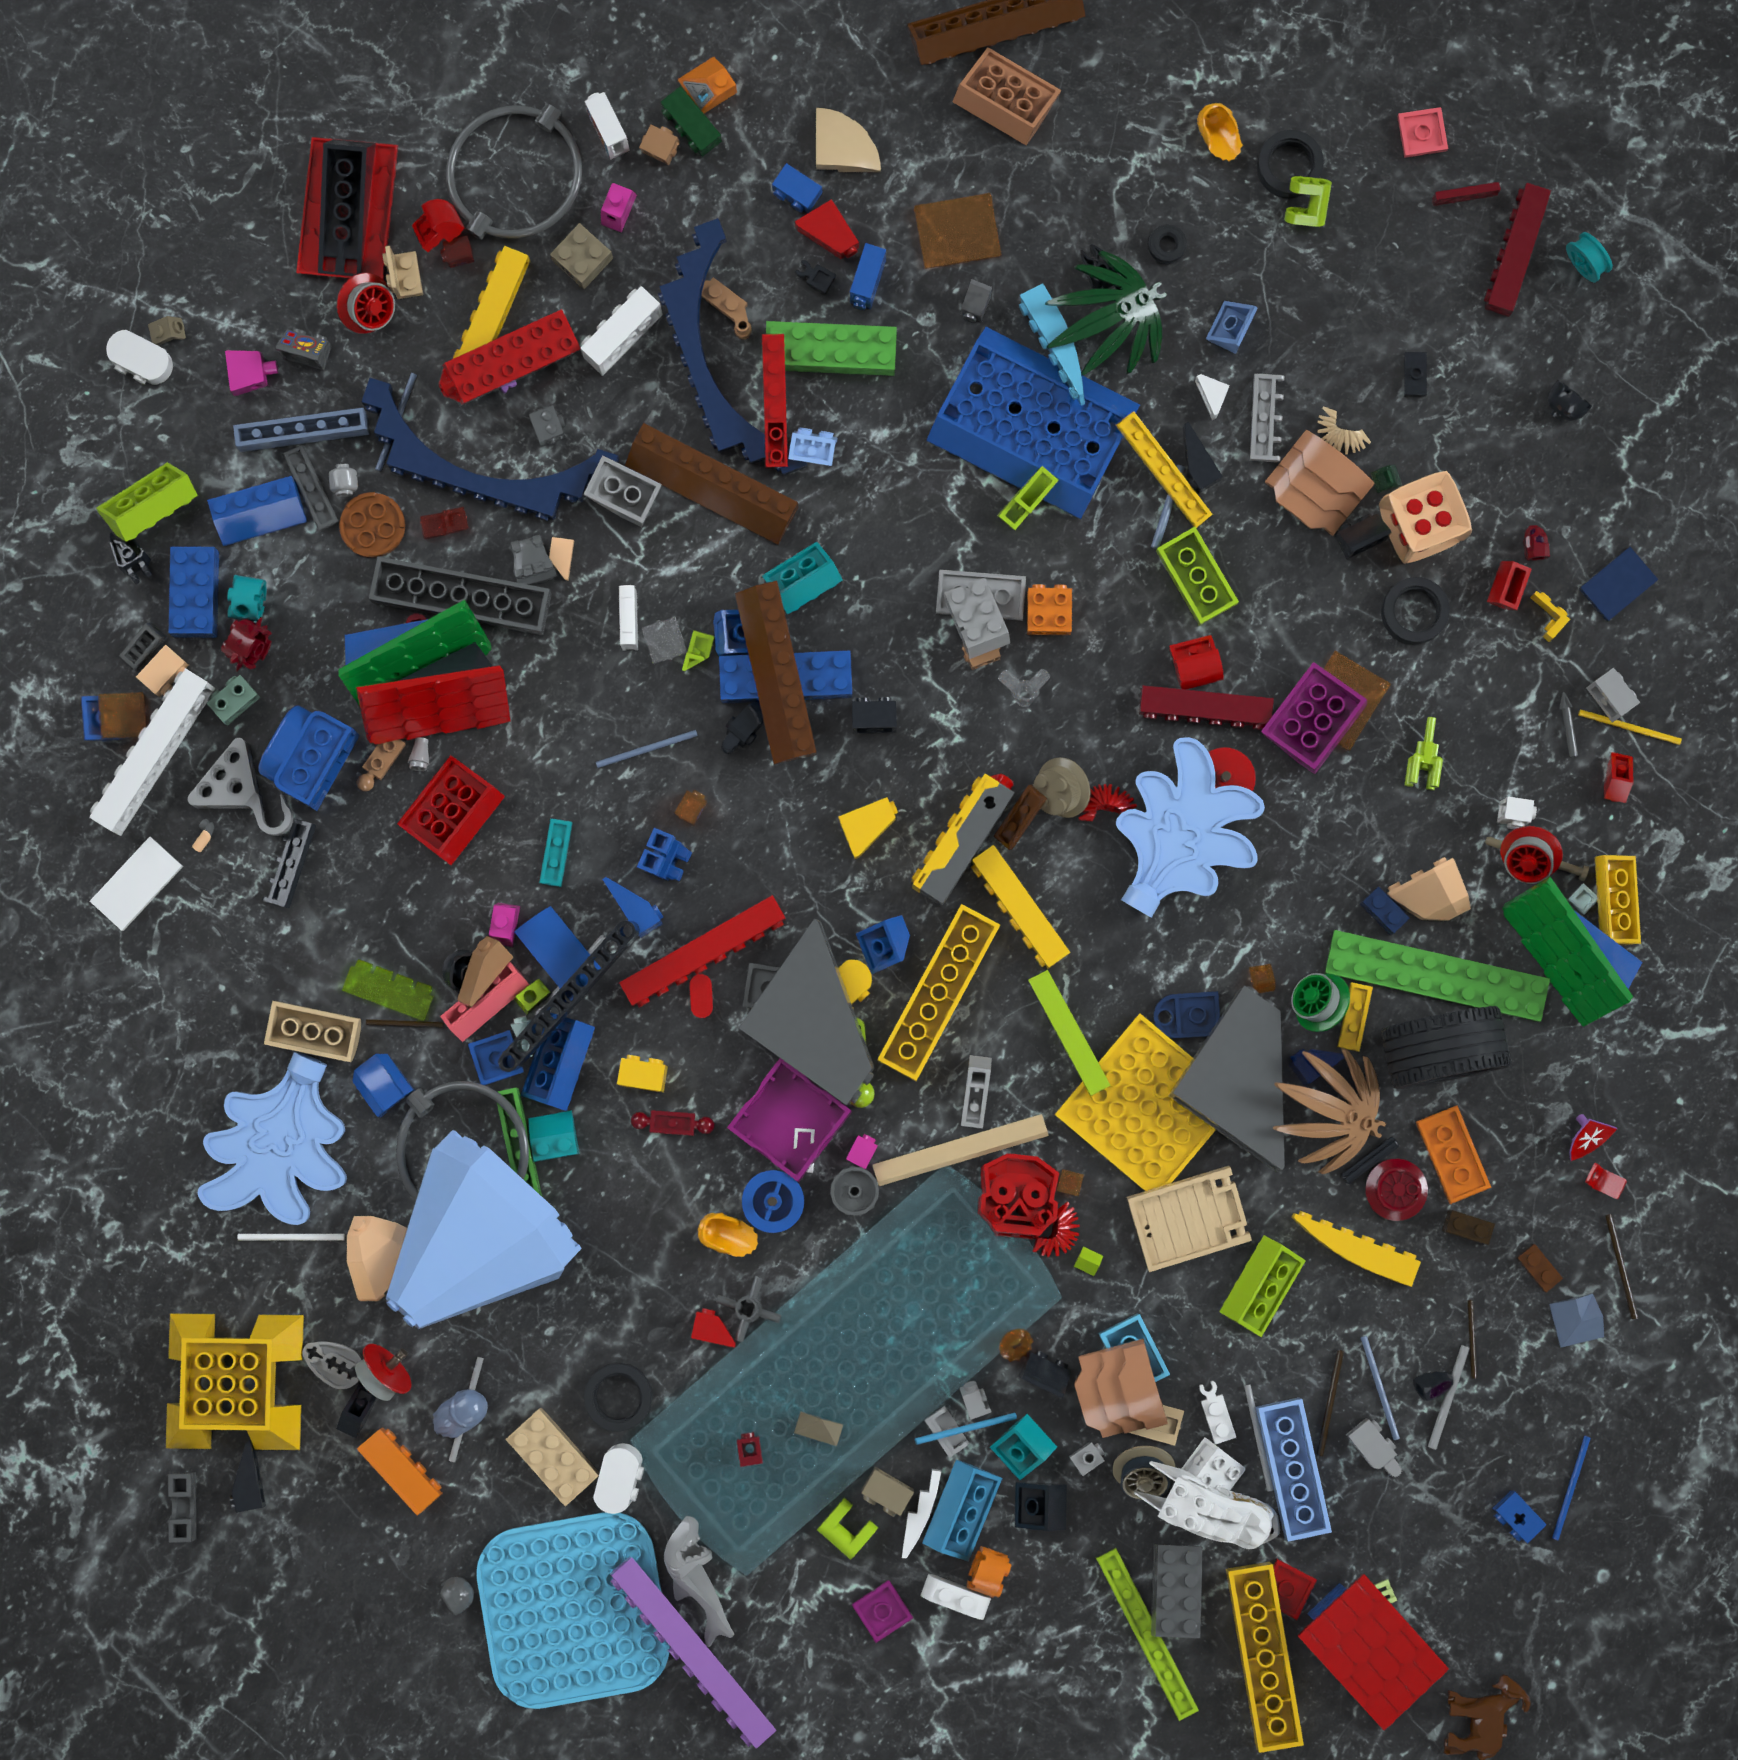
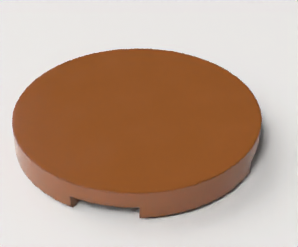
M375 492L363 493L354 497L346 504L339 521L340 534L345 544L354 553L368 558L382 557L391 553L402 541L405 533V518L398 504L388 496Z

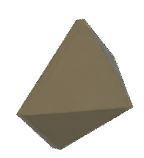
M801 1411L794 1433L837 1446L843 1424Z

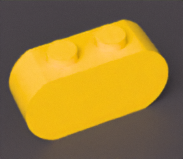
M846 960L838 969L852 1005L856 1000L863 1001L870 994L867 990L871 988L872 976L869 968L861 961Z

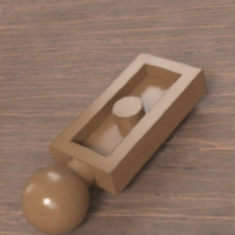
M400 739L378 744L362 766L367 773L358 777L357 787L361 791L371 790L374 786V777L379 780L383 779L406 744Z

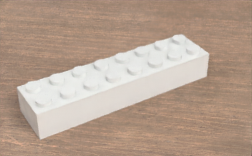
M186 668L183 672L180 671L174 680V687L171 691L168 690L162 698L163 704L159 709L154 710L150 717L152 721L147 728L144 727L138 736L139 741L126 754L128 758L125 763L117 767L114 773V780L105 786L102 791L103 797L99 802H95L90 810L92 814L89 818L120 836L216 689Z

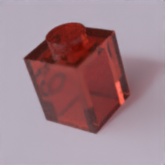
M468 236L455 238L450 243L448 241L442 242L444 249H440L442 260L447 262L450 268L475 262Z

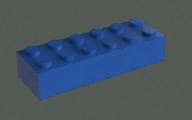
M850 651L794 653L804 700L852 698ZM749 655L719 656L721 702L742 703L759 700Z

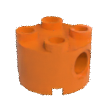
M981 1546V1551H977L969 1571L972 1581L967 1580V1588L992 1598L994 1596L1000 1597L1003 1590V1584H1001L1003 1577H1007L1011 1569L1008 1555Z

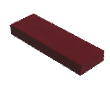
M1493 182L1437 191L1432 198L1433 206L1497 196L1501 190L1500 183Z

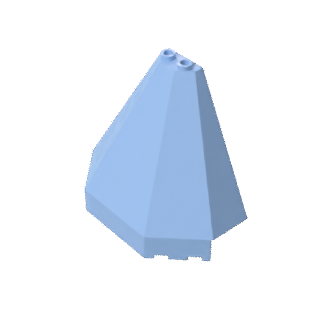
M452 1130L432 1149L387 1292V1305L393 1311H399L403 1314V1319L409 1326H415L420 1329L559 1279L564 1271V1267L582 1248L571 1238L573 1235L566 1224L561 1223L557 1219L559 1214L556 1209L491 1149L484 1145L480 1148L476 1141L466 1136L462 1138L456 1131Z

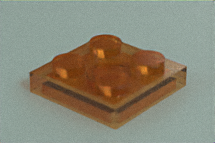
M143 692L98 695L101 738L138 737L141 730L146 727Z

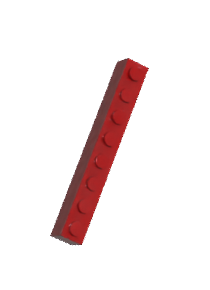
M772 895L624 979L619 984L633 1007L637 1005L640 1008L649 1003V998L657 994L659 997L669 991V986L675 983L679 986L689 980L687 976L695 972L698 975L708 969L706 965L714 961L717 964L727 958L725 954L732 950L734 953H737L744 949L746 942L760 940L765 936L764 932L772 929V931L781 928L784 926L783 921L786 918Z

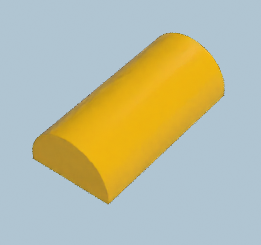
M1596 856L1595 871L1599 929L1619 945L1641 944L1636 856Z

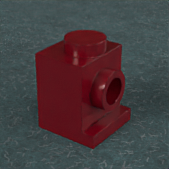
M754 1432L741 1434V1438L737 1439L740 1467L763 1464L760 1436H755ZM748 1444H752L754 1446L753 1452L746 1451V1446Z

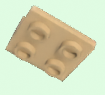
M385 246L386 253H383V261L385 267L387 266V271L390 273L386 274V279L391 292L395 293L397 299L423 295L416 251L394 255L391 247Z

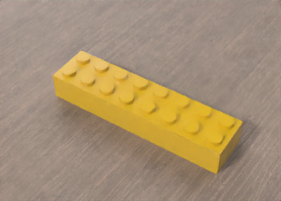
M961 904L877 1061L917 1081L997 933L1000 924Z
M1264 1562L1226 1569L1256 1749L1261 1753L1303 1746L1273 1564L1271 1562Z

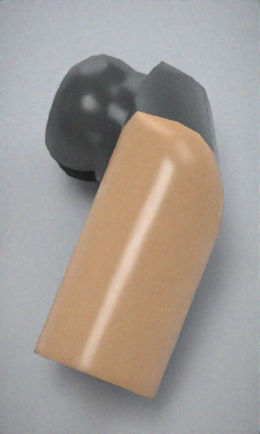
M203 819L200 822L199 828L203 831L192 845L198 852H202L208 844L215 828L213 822H209L208 819Z

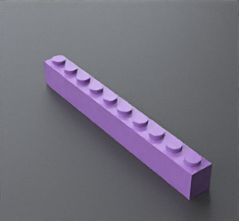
M631 1556L610 1573L613 1578L610 1581L618 1592L622 1589L627 1594L624 1598L632 1608L637 1606L642 1612L639 1617L647 1626L650 1623L656 1629L653 1634L661 1643L664 1641L668 1643L671 1647L668 1649V1652L676 1661L679 1658L685 1664L682 1667L690 1678L695 1676L698 1679L699 1683L697 1686L704 1695L709 1693L714 1700L711 1703L719 1712L724 1710L728 1715L725 1720L733 1729L739 1728L743 1733L740 1738L748 1747L752 1744L755 1748H758L777 1731Z

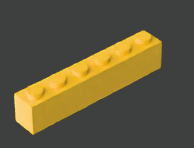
M506 246L497 253L494 271L491 270L488 274L486 290H482L479 295L478 302L480 304L478 309L473 310L470 317V322L472 323L469 330L466 329L461 338L463 344L460 350H456L453 359L498 339L529 266L530 258L528 255Z
M994 845L972 860L973 866H971V869L978 878L982 876L985 880V889L990 895L995 894L999 900L996 904L1003 913L1007 912L1012 918L1009 920L1010 924L1016 931L1020 929L1025 936L1022 938L1028 949L1033 948L1037 953L1035 959L1041 967L1046 966L1049 969L1070 954L1066 945Z

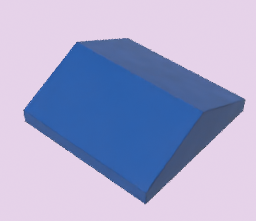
M125 695L81 696L84 740L112 741L129 738Z

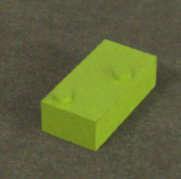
M1196 527L1191 528L1156 549L1159 558L1199 626L1239 603Z

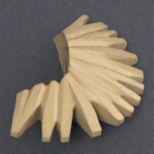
M1323 406L1322 409L1330 417L1319 415V418L1323 421H1318V423L1327 428L1318 430V433H1328L1321 439H1326V442L1330 445L1334 443L1333 447L1337 448L1339 452L1344 443L1345 454H1348L1349 445H1351L1353 453H1356L1355 447L1358 451H1360L1359 445L1362 449L1366 448L1362 440L1368 444L1371 443L1362 429L1351 431L1338 428L1336 425L1337 411Z

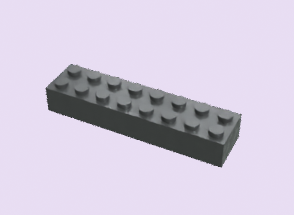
M377 556L369 600L373 604L437 615L465 600L479 624L544 635L552 593L548 588Z

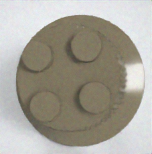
M1061 757L1051 759L1042 766L1033 784L1047 798L1041 809L1050 815L1065 818L1074 817L1082 813L1090 799L1089 781L1082 768L1074 761Z

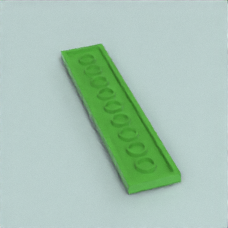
M1337 930L1333 931L1325 968V974H1334L1347 979L1475 1008L1497 1006L1501 1014L1537 1022L1542 1020L1550 979Z

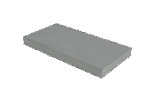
M939 570L936 614L951 615L946 604L945 592L961 586L967 589V584L985 577L1002 618L1023 621L1026 576Z

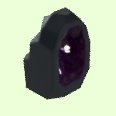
M1438 1371L1425 1372L1413 1379L1414 1388L1424 1401L1440 1397L1454 1383L1451 1374Z

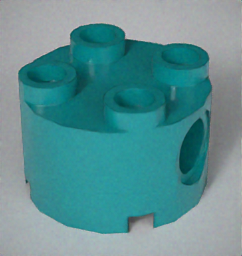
M234 575L233 588H229L227 597L228 601H231V605L228 608V618L248 619L252 622H257L264 613L263 601H266L267 595L266 580Z

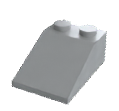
M602 455L583 495L621 518L642 527L662 484Z

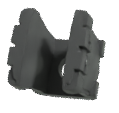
M540 534L511 542L514 555L513 572L517 583L536 585L537 583L547 582L557 576L553 563L545 551Z

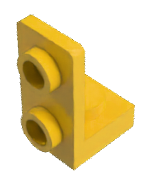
M1536 591L1530 598L1556 620L1552 619L1544 628L1547 632L1542 637L1550 642L1570 619L1567 617L1568 614L1564 609L1559 606L1555 607L1550 602L1549 596L1543 592L1539 593Z

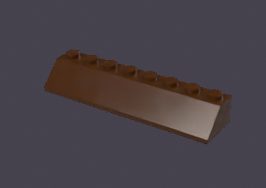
M986 0L911 22L907 26L916 56L920 64L923 65L933 64L936 60L943 58H953L960 53L973 52L980 47L994 46L1004 40H1014L1024 34H1034L1041 29L1055 28L1065 22H1075L1086 15L1083 0Z
M643 423L634 439L625 463V467L662 484V486L777 545L782 540L798 509L797 501Z
M773 581L755 585L735 593L773 763L775 765L817 755L778 582Z

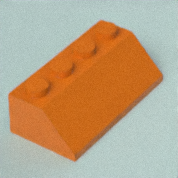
M380 1428L361 1444L357 1450L412 1511L419 1515L443 1494L440 1491L442 1487L434 1478L430 1480L425 1474L427 1470L420 1462L417 1461L415 1463L410 1458L412 1454L404 1445L401 1447L395 1441L397 1437L390 1429Z

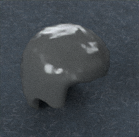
M454 1576L441 1584L443 1586L440 1592L441 1598L452 1615L457 1616L472 1604L474 1591L469 1582L464 1578Z

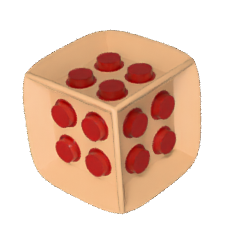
M1447 471L1434 473L1401 486L1390 494H1386L1379 503L1382 520L1392 532L1389 536L1397 555L1404 564L1415 562L1446 550L1460 541H1464L1472 533L1470 518L1454 480Z

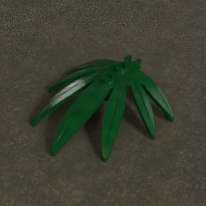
M1101 251L1098 254L1119 274L1091 265H1076L1074 268L1100 281L1120 287L1121 290H1083L1065 294L1045 302V305L1077 306L1109 301L1115 302L1092 312L1071 325L1047 345V349L1086 339L1124 320L1096 350L1081 371V376L1096 368L1113 354L1130 334L1136 322H1138V326L1132 342L1126 374L1133 371L1142 355L1147 340L1148 326L1152 363L1157 362L1162 343L1161 318L1153 299L1161 300L1167 295L1166 292L1158 294L1156 291L1157 287L1162 285L1161 282L1152 285L1148 291L1142 277L1130 264L1111 253Z

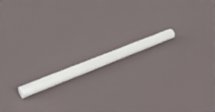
M238 1234V1241L345 1240V1234Z

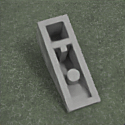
M970 1055L961 1126L983 1129L992 1058Z

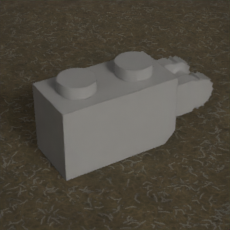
M1365 1418L1350 1430L1346 1436L1371 1467L1377 1469L1383 1467L1390 1476H1400L1402 1468L1394 1459L1397 1456L1394 1451L1396 1446L1388 1437L1384 1439L1380 1434L1382 1428L1375 1420L1370 1421Z

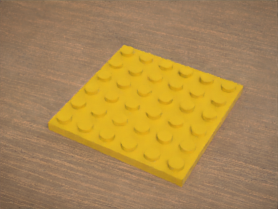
M1140 1013L1098 1062L1110 1083V1087L1090 1097L1085 1085L1081 1082L1055 1113L1056 1117L1144 1191L1172 1183L1216 1130L1168 1096L1193 1057Z

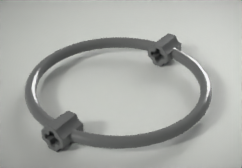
M545 104L542 110L521 105L492 109L472 120L454 141L446 165L447 189L456 210L468 222L465 228L466 231L475 238L482 240L485 234L501 238H523L538 234L558 222L575 201L582 179L581 154L574 137L566 126L559 121L562 113L554 106ZM524 114L537 117L535 123L546 132L551 133L555 128L563 136L573 158L574 174L572 185L565 201L558 210L541 223L515 230L495 228L491 226L493 223L492 219L478 211L473 216L460 200L454 179L456 159L465 140L480 125L499 116Z
M469 1081L448 1082L426 1093L421 1088H418L407 1097L406 1103L411 1108L406 1113L399 1129L396 1159L402 1182L415 1202L419 1191L414 1186L406 1166L405 1144L407 1133L416 1114L419 1118L428 1114L435 1105L431 1099L449 1091L470 1090L479 1092L493 1099L506 1111L515 1126L519 1138L520 1161L517 1174L524 1180L529 1160L528 1138L519 1114L505 1097L490 1087Z

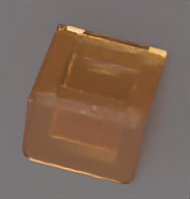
M1271 964L1249 967L1252 988L1257 990L1258 993L1275 990V978Z

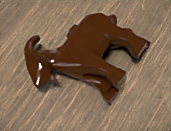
M1504 1674L1500 1676L1497 1684L1492 1685V1687L1500 1689L1501 1694L1468 1698L1449 1690L1448 1704H1451L1449 1715L1470 1717L1471 1734L1463 1739L1458 1738L1452 1732H1448L1447 1739L1445 1738L1444 1754H1464L1468 1751H1475L1479 1760L1495 1756L1502 1747V1739L1507 1737V1724H1504L1505 1712L1521 1699V1709L1525 1713L1528 1712L1531 1706L1528 1694L1516 1681Z

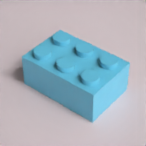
M1137 1313L1098 1333L1106 1349L1144 1339L1155 1382L1170 1375L1140 1314Z

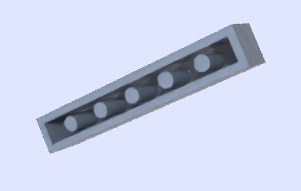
M364 408L233 425L235 445L240 452L370 435L367 413Z

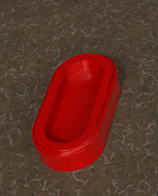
M704 974L695 975L690 981L691 1011L698 1018H706L713 1011L712 982Z

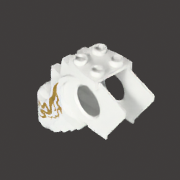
M1150 1461L1149 1464L1175 1481L1168 1497L1163 1498L1139 1491L1134 1492L1135 1495L1160 1511L1159 1518L1214 1541L1229 1542L1242 1548L1255 1549L1280 1534L1278 1515L1269 1504L1227 1489H1214L1182 1468ZM1271 1528L1274 1529V1533H1273V1534L1270 1533Z

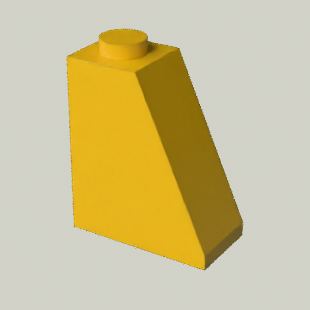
M888 797L838 816L854 859L859 858L895 821L896 817L894 814H897L898 811L894 801L889 802Z

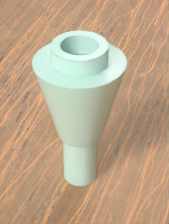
M526 1016L513 1019L514 1023L510 1025L516 1037L532 1021L531 1019L527 1020ZM526 1039L521 1042L522 1049L527 1051L530 1046L529 1042Z

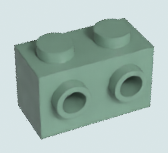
M241 675L230 678L226 682L227 686L221 691H215L209 697L210 701L207 702L208 706L227 726L261 698Z

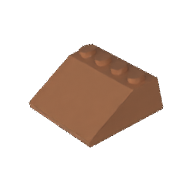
M987 47L960 83L953 103L1027 145L1058 98L1061 90Z

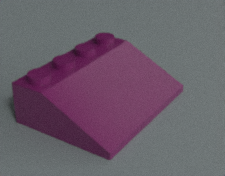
M1313 662L1262 729L1261 733L1300 765L1316 774L1367 706V699Z

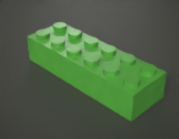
M766 321V334H784L785 371L895 376L897 327Z

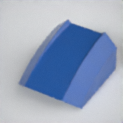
M720 610L716 612L713 625L715 650L718 656L749 655L739 610Z
M375 1054L354 1070L353 1083L379 1118L403 1098L415 1091L388 1054Z

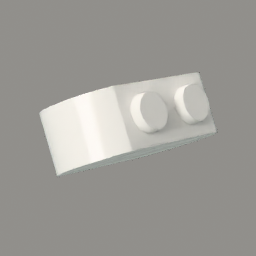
M128 330L118 331L109 339L106 348L107 355L115 365L114 369L125 375L129 372L134 375L133 379L142 384L148 382L152 385L166 381L171 375L173 362L165 349Z
M625 1443L614 1445L604 1455L593 1497L596 1505L604 1512L610 1514L620 1513L632 1501H636L639 1491L636 1488L637 1480L641 1481L644 1467H641L643 1459L640 1452L632 1445Z
M928 1574L920 1595L931 1602L984 1620L991 1597L932 1574Z

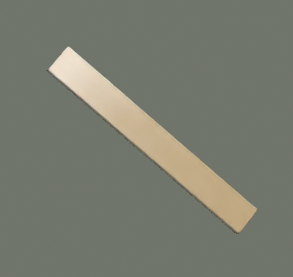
M1040 1114L873 1164V1169L878 1186H882L1048 1136V1131L1043 1116Z

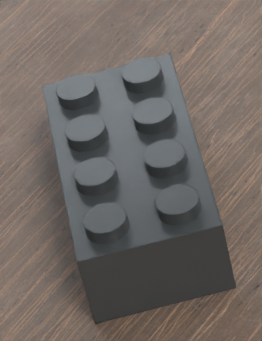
M1153 1545L1152 1636L1200 1638L1202 1546Z

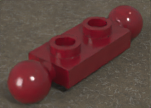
M651 1110V1117H647L643 1112H636L631 1117V1124L635 1129H643L646 1126H650V1133L694 1136V1129H698L702 1134H709L714 1129V1121L710 1117H702L699 1120H695V1113Z

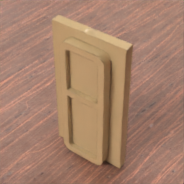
M1163 1405L1168 1421L1167 1425L1148 1430L1143 1428L1129 1433L1175 1446L1179 1430L1181 1429L1180 1425L1184 1411Z

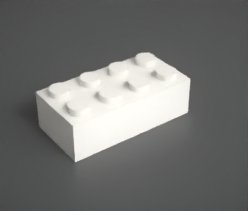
M642 286L638 290H632L627 296L628 300L623 305L619 304L612 311L613 315L607 321L603 320L597 326V331L594 335H588L581 343L584 359L602 376L663 315L660 303Z

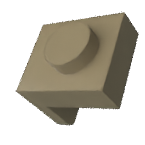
M166 316L148 324L152 343L157 346L173 339L183 340L186 338L181 318Z

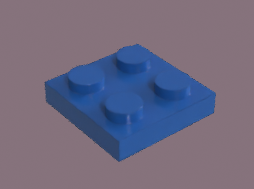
M511 1030L468 1044L482 1085H488L524 1073L523 1067L515 1071L505 1072L501 1070L498 1064L501 1054L514 1041ZM509 1055L506 1062L509 1067H513L515 1060Z

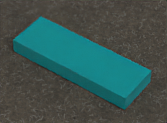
M550 818L540 884L562 887L573 822Z

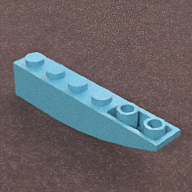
M1042 283L1020 295L1021 304H1019V308L1023 316L1027 315L1029 317V325L1034 333L1038 332L1040 336L1038 338L1042 348L1046 349L1047 345L1068 327L1057 306L1045 305V302L1052 298ZM1074 343L1048 349L1050 353L1048 354L1053 366L1057 365L1060 369L1058 373L1063 383L1067 382L1070 386L1068 390L1073 400L1077 399L1080 405L1085 404L1081 370Z

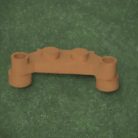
M714 277L711 281H705L701 297L734 321V331L738 338L747 339L752 333L745 310L748 306L747 302ZM746 326L745 329H740L739 327Z

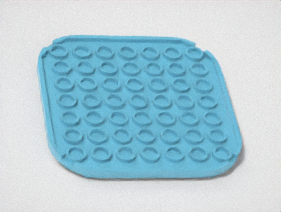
M601 1512L512 1528L498 1534L487 1544L478 1561L477 1583L492 1674L496 1685L504 1696L519 1706L540 1709L639 1691L652 1684L659 1677L667 1664L670 1646L666 1641L661 1643L653 1634L656 1629L650 1623L647 1626L639 1617L642 1612L637 1606L632 1608L624 1599L627 1594L622 1589L618 1592L610 1582L613 1579L610 1573L631 1556L661 1591L654 1545L648 1531L639 1521L624 1513L610 1514Z

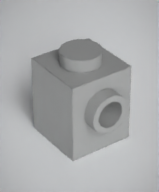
M1091 1441L1069 1456L1082 1476L1105 1461L1102 1458L1105 1454L1098 1443L1093 1445Z

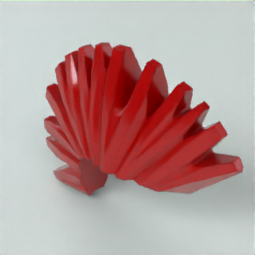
M1099 784L1098 789L1096 786L1093 787V790L1090 789L1092 797H1090L1089 803L1083 811L1086 814L1078 817V819L1093 821L1098 810L1121 814L1126 810L1136 808L1137 804H1131L1134 799L1133 797L1129 798L1130 794L1126 795L1127 791L1118 796L1120 787H1117L1112 795V784H1109L1108 788L1104 784L1103 791Z
M1068 1201L1057 1211V1220L1053 1222L1051 1236L1049 1238L1037 1237L1033 1252L1038 1251L1042 1247V1256L1046 1253V1257H1049L1052 1249H1054L1055 1256H1059V1247L1064 1253H1067L1066 1248L1071 1250L1069 1244L1075 1245L1069 1239L1077 1241L1078 1239L1074 1236H1079V1233L1069 1229L1080 1227V1225L1072 1224L1073 1221L1078 1220V1217H1074L1077 1213L1073 1212V1207L1067 1209L1070 1204Z

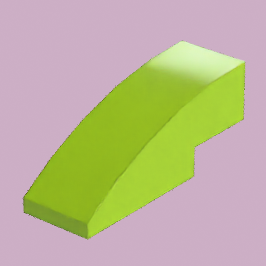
M1041 466L997 516L1013 530H1016L1028 514L1035 509L1058 482V479Z

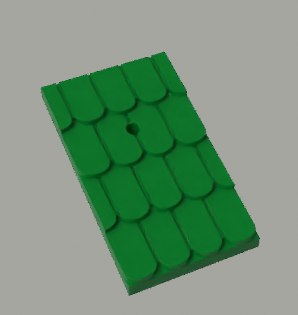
M463 600L430 619L345 635V666L338 669L339 677L360 707L356 687L398 681L476 642L486 656L491 651V643L467 602Z
M1550 876L1504 904L1502 910L1504 911L1505 918L1520 935L1523 945L1544 969L1545 976L1550 979L1551 984L1563 997L1562 1002L1583 1027L1630 1003L1633 995L1628 989L1642 962L1573 910Z

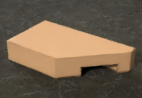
M552 537L549 558L563 578L569 581L574 540Z

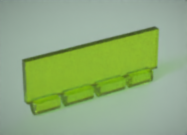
M360 959L357 960L355 967H350L342 991L425 1021L434 997L430 995L432 986L418 981L415 989H413L414 980L397 974L394 981H391L394 972L376 966L374 973H370L373 964Z

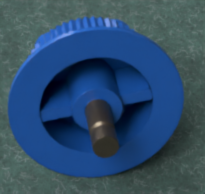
M777 1170L765 1171L754 1176L746 1185L742 1195V1208L747 1220L755 1228L769 1233L782 1232L792 1227L800 1218L804 1208V1195L798 1182L787 1173Z

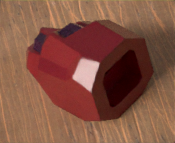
M1530 525L1525 531L1523 541L1526 560L1548 559L1550 557V550L1545 531L1537 525Z

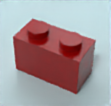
M1501 561L1487 602L1505 610H1518L1532 569L1514 561Z

